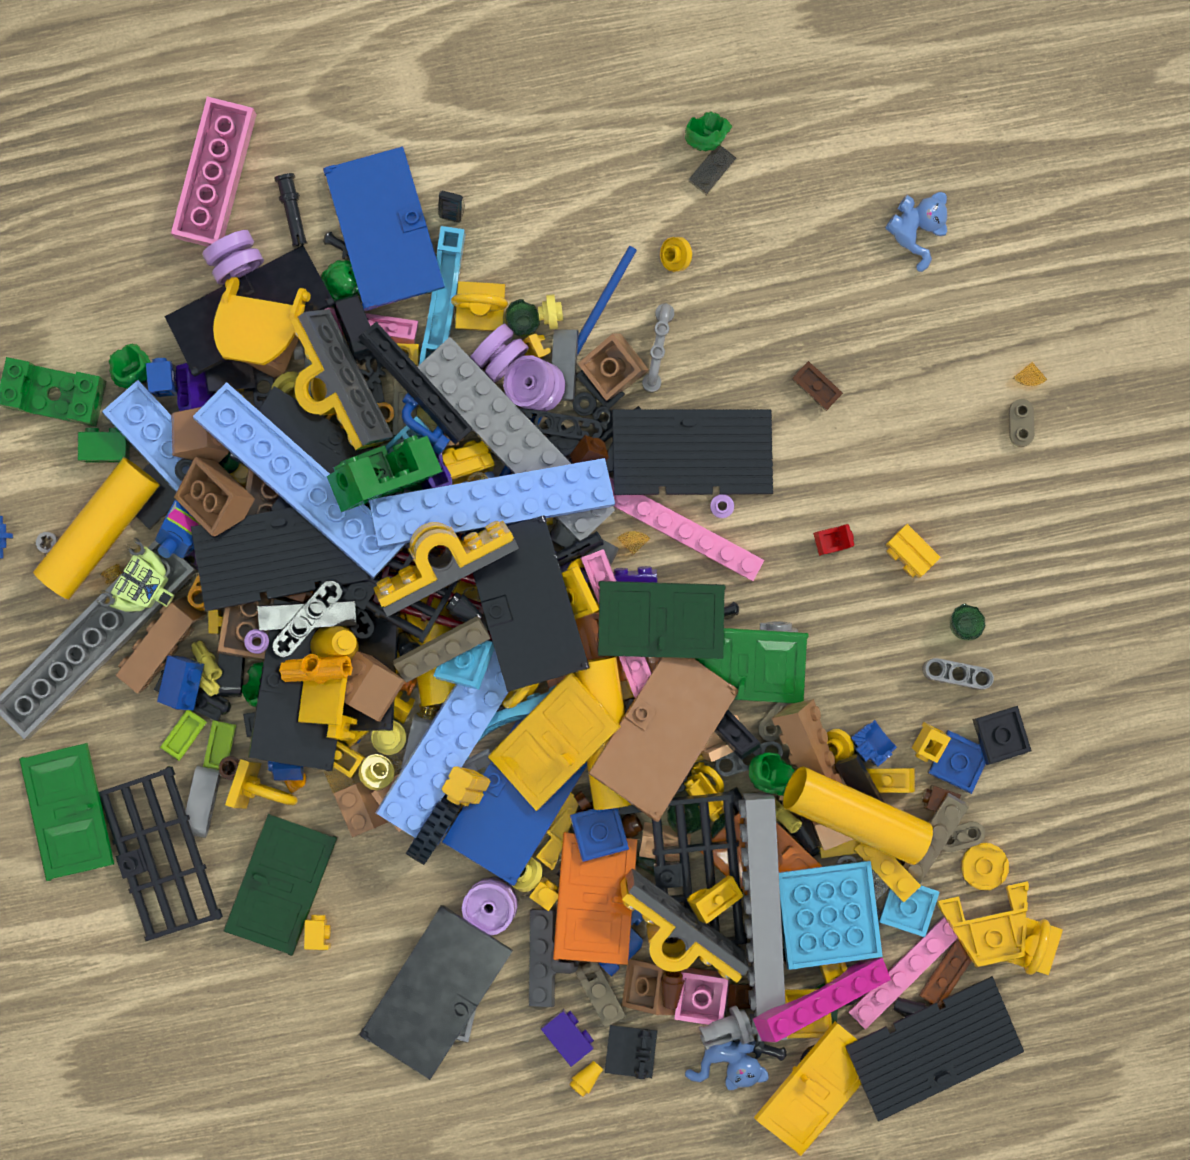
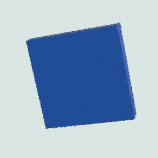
M947 730L946 734L951 740L938 763L933 761L928 774L972 794L986 764L981 746Z
M618 808L591 809L570 815L582 862L629 850Z

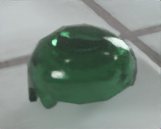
M518 299L511 302L506 308L504 321L513 331L514 335L519 337L533 335L540 326L539 313L534 304H529L524 299Z
M966 603L955 608L949 618L952 633L957 638L965 641L977 639L982 635L986 627L985 617L979 608L967 605Z
M699 803L684 804L687 835L701 829ZM673 805L667 811V822L672 830L677 832L675 805Z

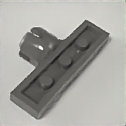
M530 910L529 1006L554 1007L556 974L575 973L578 969L579 961L553 959L556 910Z

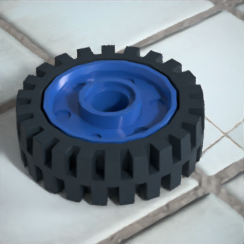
M444 795L441 801H438L406 852L408 856L425 865L436 846L444 837L461 807V804L457 805L447 800V795Z

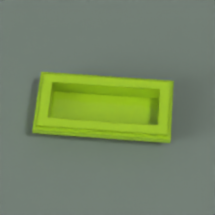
M186 710L160 748L180 761L207 722L191 710Z
M212 721L203 767L219 770L221 760L230 756L236 725Z

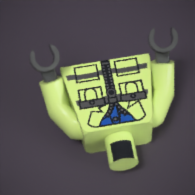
M134 538L133 540L138 544V547L131 549L127 546L133 557L111 591V594L101 590L100 593L106 595L107 598L104 602L96 600V602L104 607L110 605V607L125 612L142 611L145 608H151L155 601L167 607L171 603L174 594L164 589L168 578L165 576L166 569L157 554L147 547H143L140 540Z

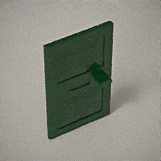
M598 582V656L723 659L725 584Z
M267 814L223 931L293 956L337 837Z

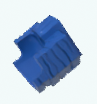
M875 720L870 724H866L851 736L853 744L856 746L854 751L859 755L860 759L865 762L869 759L876 767L892 756V752L897 748Z

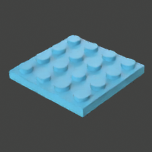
M871 861L779 872L781 925L788 970L883 957Z

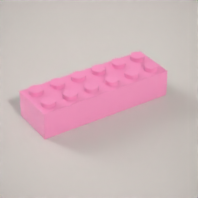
M207 97L171 231L175 239L208 247L215 241L225 237L257 115L253 108Z

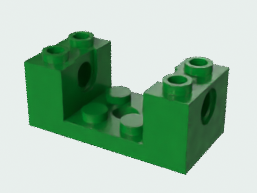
M6 357L0 382V406L6 409L97 427L107 381L96 375L77 371L76 374L35 366L28 361ZM52 388H59L61 392L59 399L50 400L49 391Z
M417 435L392 447L394 451L385 455L394 475L391 478L387 476L378 480L369 457L359 460L358 456H355L333 467L335 472L326 477L341 512L369 503V501L375 498L385 497L413 487L441 473V467L428 436L418 439Z

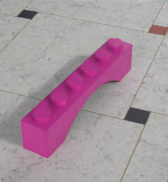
M883 958L864 959L850 966L838 978L820 989L794 1001L774 1007L753 1018L761 1041L778 1042L890 981L891 978Z

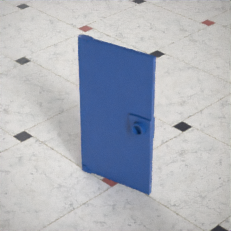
M403 146L323 168L364 311L445 288Z
M524 719L517 720V721L515 722L514 726L512 727L511 731L509 732V734H510ZM491 761L483 774L491 782L487 790L483 791L484 795L480 803H470L468 807H463L442 842L505 880L510 885L515 886L521 873L586 769L587 763L536 811Z

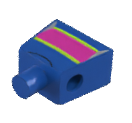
M176 500L173 502L155 538L156 542L160 544L158 553L164 558H170L173 553L180 558H185L194 550L191 526L201 525Z

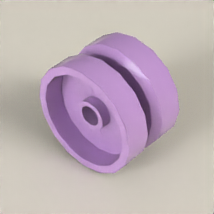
M248 230L229 234L215 241L203 251L202 255L209 266H215L212 274L219 285L225 284L226 280L231 277L240 278L263 264L264 259L260 251L256 248H251L254 240Z
M502 324L493 331L470 357L480 369L487 366L484 373L494 383L502 379L508 367L516 359L524 356L529 349L521 339H516L509 343L513 338V331L506 324Z
M528 355L516 359L508 367L504 376L503 387L506 396L514 404L525 409L548 412L554 409L561 401L565 391V380L563 373L557 366L533 355Z
M495 877L483 878L476 882L464 897L462 904L463 919L489 935H497L506 930L516 915L518 908L517 894L512 886L503 879ZM486 904H491L493 906V910L490 909V906Z

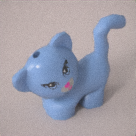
M938 192L929 198L922 199L916 208L914 207L915 202L913 198L906 195L897 208L902 212V215H893L885 227L886 230L894 235L902 247L907 248L913 254L922 256L923 259L916 266L919 272H923L929 267L932 258L928 249L916 244L917 228L920 227L925 231L933 232L937 236H944L947 233V207L945 205L947 195L943 192Z
M755 1039L744 1045L739 1040L737 1042L730 1041L722 1045L709 1047L710 1049H705L701 1062V1072L696 1073L691 1069L685 1072V1076L688 1079L701 1083L709 1078L711 1063L728 1062L727 1077L725 1079V1085L728 1090H735L738 1087H749L757 1082H766L769 1075L766 1069L760 1066L757 1059L746 1054L753 1051L756 1044Z

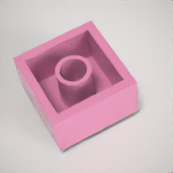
M696 968L681 970L680 973L683 974L685 982L678 1007L675 1011L674 1020L709 1025L716 1020L725 1018L730 980L725 979L716 971Z

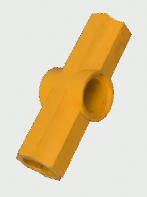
M309 654L303 659L285 660L284 663H281L279 671L281 679L285 682L313 680L317 684H323L328 679L347 678L352 674L353 667L348 656L319 658L315 654Z

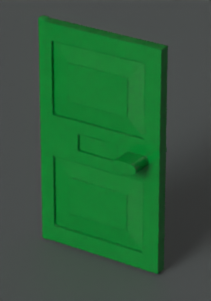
M724 628L723 659L694 658L724 681L738 689V694L734 700L780 703L804 701L808 633Z
M88 743L19 758L46 881L114 865Z

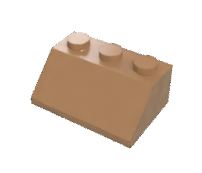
M199 457L194 458L174 496L211 536H217L244 520L255 500L217 461Z

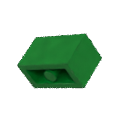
M85 428V432H78V461L82 463H119L123 457L130 460V442L117 428H109V432H99V428Z

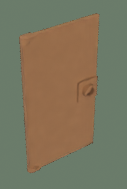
M661 657L620 722L621 728L609 739L588 774L644 812L648 817L659 822L672 798L737 696L738 689L724 681L694 658Z

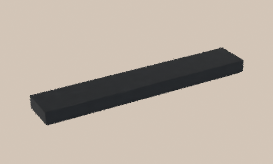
M377 322L361 333L358 338L455 445L473 430Z

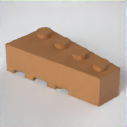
M187 596L171 602L167 607L163 606L160 610L161 617L157 621L153 620L146 628L148 634L145 638H140L132 647L134 650L130 657L126 656L118 665L120 670L116 676L137 694L145 690L165 666L163 661L167 660V656H173L179 649L177 643L183 642L195 630L191 626L195 622L203 620L208 614L191 606Z
M814 699L789 704L772 718L775 726L779 725L782 730L779 737L782 744L787 743L789 746L790 754L788 757L791 764L798 768L804 766L842 783L840 775L836 773L834 766L835 758L832 751L829 750L827 743L828 735L822 727L820 721L821 712L819 707L816 706Z

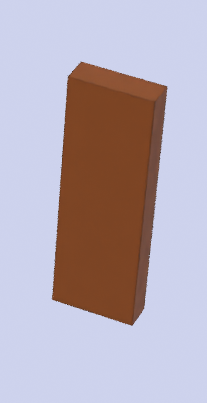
M958 938L954 941L919 993V996L929 1003H937L939 1009L944 1003L942 999L949 996L972 961Z

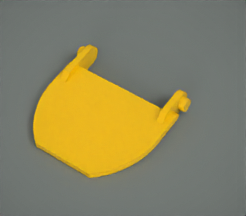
M237 277L227 279L225 282L226 291L222 295L214 319L213 332L217 349L224 359L266 365L277 358L293 340L295 333L291 320L304 312L305 303L310 300V293L304 288H299L293 305L236 296L239 288V279Z

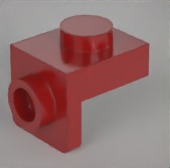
M849 524L813 533L819 556L854 547V536Z

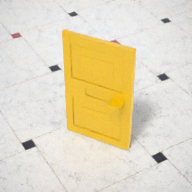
M571 673L566 675L488 755V758L537 811L621 726L579 681L575 674Z
M836 1021L803 1060L792 1068V1073L754 1117L756 1121L795 1150L799 1156L804 1154L862 1085L845 1045L857 1039Z

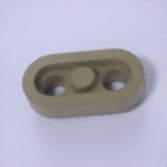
M1019 399L1009 407V437L1015 446L1025 447L1033 441L1035 436L1034 408L1028 400ZM1019 407L1026 409L1025 415L1019 414ZM1020 430L1026 432V438L1023 439L1019 436Z
M777 702L758 726V733L762 739L774 741L779 738L782 730L779 725H774L772 718L784 706L793 703ZM770 724L775 727V731L772 734L766 731V727Z
M974 821L957 825L951 835L953 842L951 844L946 843L942 850L955 852L979 845L985 838L984 827ZM970 829L976 831V835L973 838L968 836Z

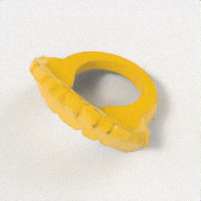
M698 762L697 765H694L691 770L692 775L702 772L704 776V773L710 775L716 783L714 785L710 782L717 793L724 792L723 780L713 768L705 765L704 762Z

